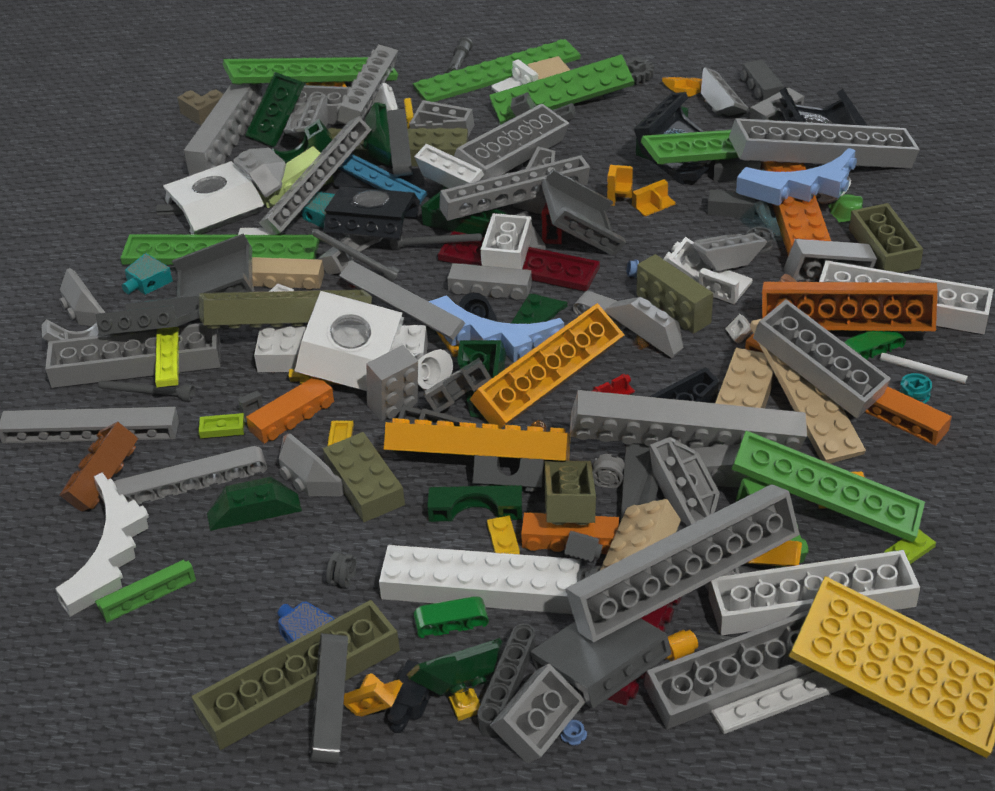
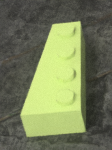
M314 146L286 163L282 187L266 198L258 191L263 204L267 208L274 206L319 156L320 152ZM331 175V177L323 184V186L334 182L333 175Z

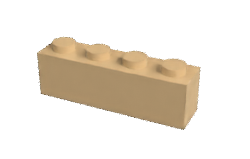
M252 257L253 287L273 288L278 283L289 288L320 289L324 277L323 261L316 259Z

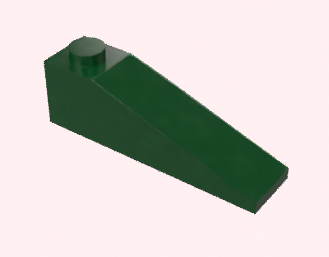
M460 340L457 358L460 369L480 358L491 378L495 377L505 368L506 351L502 341ZM476 390L466 392L471 417L485 418L470 400Z

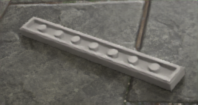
M352 260L339 275L346 282L364 290L375 298L454 340L465 325L462 319Z

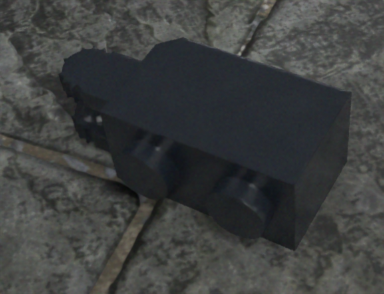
M407 660L404 668L400 669L397 674L396 680L399 679L403 684L392 707H390L388 715L390 731L394 733L403 732L410 719L417 720L422 717L433 691L410 680L407 676L419 662Z

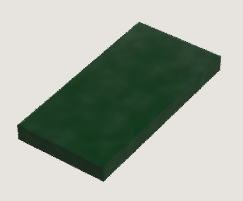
M275 72L245 136L275 147L305 84L302 81Z

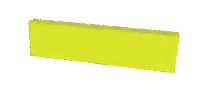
M179 326L157 329L156 387L173 386L179 383Z

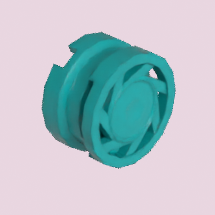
M907 374L901 380L899 392L918 401L924 400L920 402L925 404L931 396L932 382L922 374Z

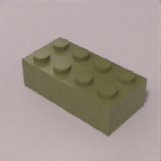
M888 203L851 211L849 230L859 243L870 245L877 258L875 262L877 269L900 273L920 268L923 248Z
M656 254L637 264L638 297L650 301L660 310L677 320L682 329L689 330L693 334L711 324L712 291Z
M364 432L322 448L325 464L335 475L342 479L344 494L363 523L405 505L402 485Z
M545 461L544 489L547 522H551L554 525H563L565 523L588 525L589 523H595L596 493L591 461Z

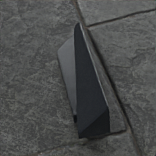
M377 166L394 175L393 166ZM420 168L412 169L413 175L398 176L417 187H425L424 176ZM341 170L333 173L335 186L373 187Z

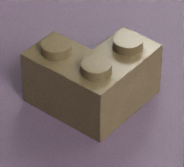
M215 89L200 96L192 90L187 91L177 97L180 113L201 126L221 99L223 93Z

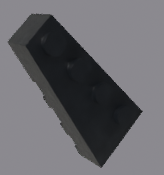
M705 367L649 397L711 403L717 397L719 380Z

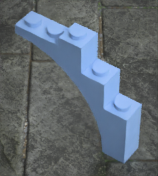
M848 148L835 160L808 170L772 172L745 167L737 177L736 193L778 206L788 196L809 202L818 192L839 198L843 191L846 192L848 189L849 180H847L849 171L853 170L856 166V150Z
M447 295L429 301L465 322V325L454 340L443 335L451 346L459 344L460 340H501L506 355L513 363L564 327V322L560 318L532 324H510L488 320L467 312L456 305Z

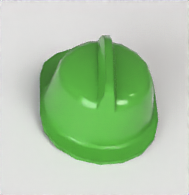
M844 194L835 203L828 204L831 209L830 214L838 222H850L851 211L861 209L863 199L861 196Z

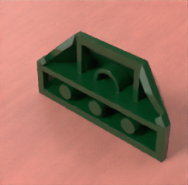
M376 102L365 118L366 124L372 130L367 134V138H364V147L369 149L370 157L390 167L393 165L386 104Z
M266 477L225 486L207 515L210 531L302 512L298 493L276 479Z
M497 638L419 663L407 676L410 680L439 695L450 692L452 695H455V693H461L470 685L472 688H477L487 682L485 678L494 671L502 640Z

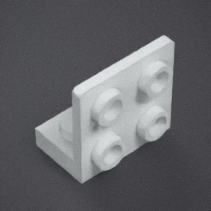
M519 59L513 61L512 69L513 77L491 85V89L497 93L538 80V73Z
M702 268L699 272L698 283L712 291L713 297L735 304L752 284V278L727 269L718 272Z

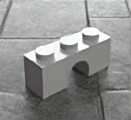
M787 88L795 104L803 106L804 96L791 88ZM780 92L750 108V119L778 121V114L781 112L779 107L782 105L779 100L782 98Z

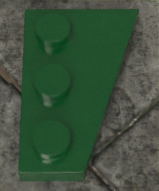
M530 293L511 324L546 322L549 319H553L558 312L568 307V302Z

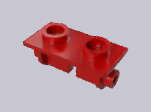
M621 374L619 377L611 380V384L606 382L598 387H593L592 390L594 392L630 395L635 392L629 385L631 377L628 374Z

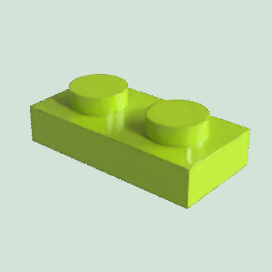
M244 413L200 417V438L244 435Z
M918 529L914 542L902 539L885 550L884 553L904 550L911 564L935 548L936 542Z

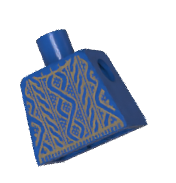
M302 602L295 608L284 604L277 613L280 617L278 620L280 634L288 644L335 619L308 602Z

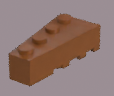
M118 421L99 431L97 434L98 439L88 449L91 453L87 454L78 465L81 470H77L72 474L59 495L80 511L89 508L93 509L100 500L94 476L103 473L107 479H110L113 474H117L124 466L122 461L126 456H130L136 448L134 444L138 437Z

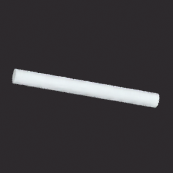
M883 352L880 360L963 384L966 383L968 377Z

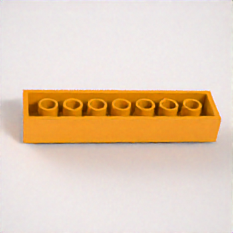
M596 303L478 388L470 400L490 424H496L498 429H503L505 425H509L614 347L624 336V333L601 306Z
M392 418V423H385L384 450L569 461L571 437L564 428H550V432H543L542 427L527 426V431L521 430V426L505 425L504 429H498L496 424H482V428H476L474 423L460 422L458 427L454 426V422L437 421V425H432V421L415 420L414 424H410V420Z

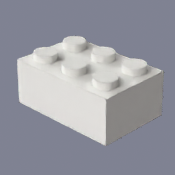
M492 214L481 247L482 266L511 269L523 268L532 237V220L530 216Z

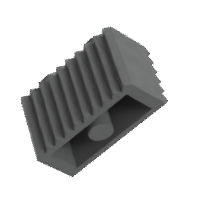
M570 531L564 553L566 555L570 554L571 557L584 558L585 561L589 559L591 562L594 558H600L603 545L599 544V538Z

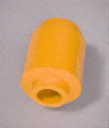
M681 630L668 636L672 654L664 660L668 659L671 662L694 653V650L698 648V640L691 630Z

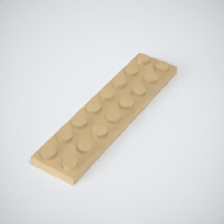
M761 319L751 321L750 328L753 334ZM759 343L794 411L806 413L807 435L820 460L830 464L863 455L866 449L844 409Z

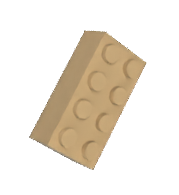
M741 348L735 349L715 404L755 408L766 407L776 375L764 353Z
M668 499L627 507L600 570L676 533L681 519Z

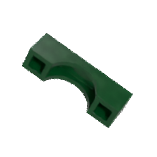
M318 119L304 128V140L297 148L290 151L271 150L285 163H288L312 146L321 153L333 138L321 120Z
M522 485L429 487V522L453 521L458 513L472 507L488 509L497 518L510 516L511 520H522Z

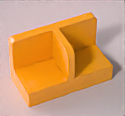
M610 165L607 198L613 201L611 206H615L617 197L632 198V166Z
M664 179L632 191V206L643 216L651 215L676 204L668 196V182Z
M367 674L360 689L344 694L343 704L352 713L360 717L390 708L403 683L398 679L384 684L374 674Z

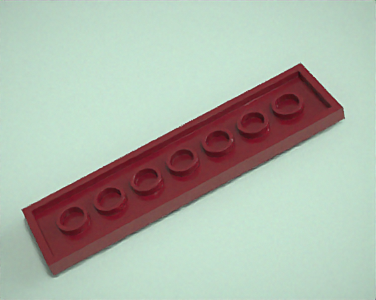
M456 231L451 233V235L465 234ZM482 237L481 241L445 243L438 253V260L455 264L482 266L481 247L485 237ZM529 247L522 270H531L532 280L587 291L600 268V261Z

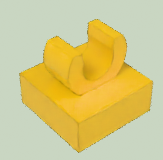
M470 688L468 691L455 693V695L449 697L458 721L478 715V709L481 704L474 689Z

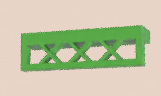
M179 561L96 600L95 603L107 623L196 581L193 567L189 561Z

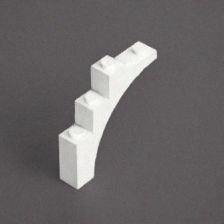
M103 473L94 476L96 489L106 508V522L102 538L88 562L72 578L56 588L58 600L70 617L94 604L96 600L122 588L121 579L123 575L119 567L135 559L134 548H136V544L132 537L148 529L147 518H149V515L144 506L139 507L135 500L127 502L123 494L119 495L117 493L113 480L111 478L107 479Z

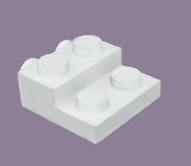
M685 237L681 243L678 241L671 249L673 253L668 252L664 260L698 282L700 270L702 268L711 270L712 267L704 263L693 248L694 242Z

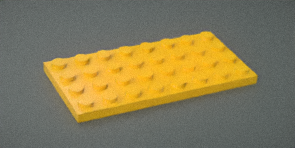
M825 576L789 657L988 758L995 743V661Z

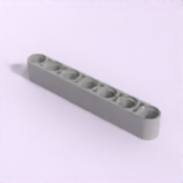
M251 446L113 482L116 485L117 493L119 495L123 494L127 502L135 500L137 504H142L144 501L162 499L167 495L173 494L174 496L186 493L187 490H197L209 487L211 484L229 482L238 477L241 479L253 476L254 473L258 472L264 473L267 465L262 449L257 446Z

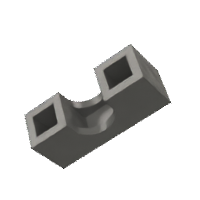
M480 358L424 391V396L435 412H441L454 404L455 400L471 390H477L492 378Z
M475 455L473 483H479V486H493V484L502 486L522 485L524 486V491L538 492V487H544L546 460L520 458L518 472L508 476L500 469V457Z

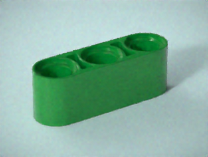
M869 331L852 337L844 343L868 360L869 356L874 358L873 356L879 355L882 352L886 353L887 350L892 352L891 350L895 348H903L906 339L898 331Z
M477 596L423 605L414 611L417 634L421 638L432 634L434 636L449 634V631L458 630V632L471 630L476 626L486 627L489 622L484 600Z

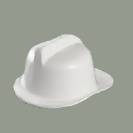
M434 350L417 358L418 385L423 389L431 388L452 374L453 362L450 355L444 350Z

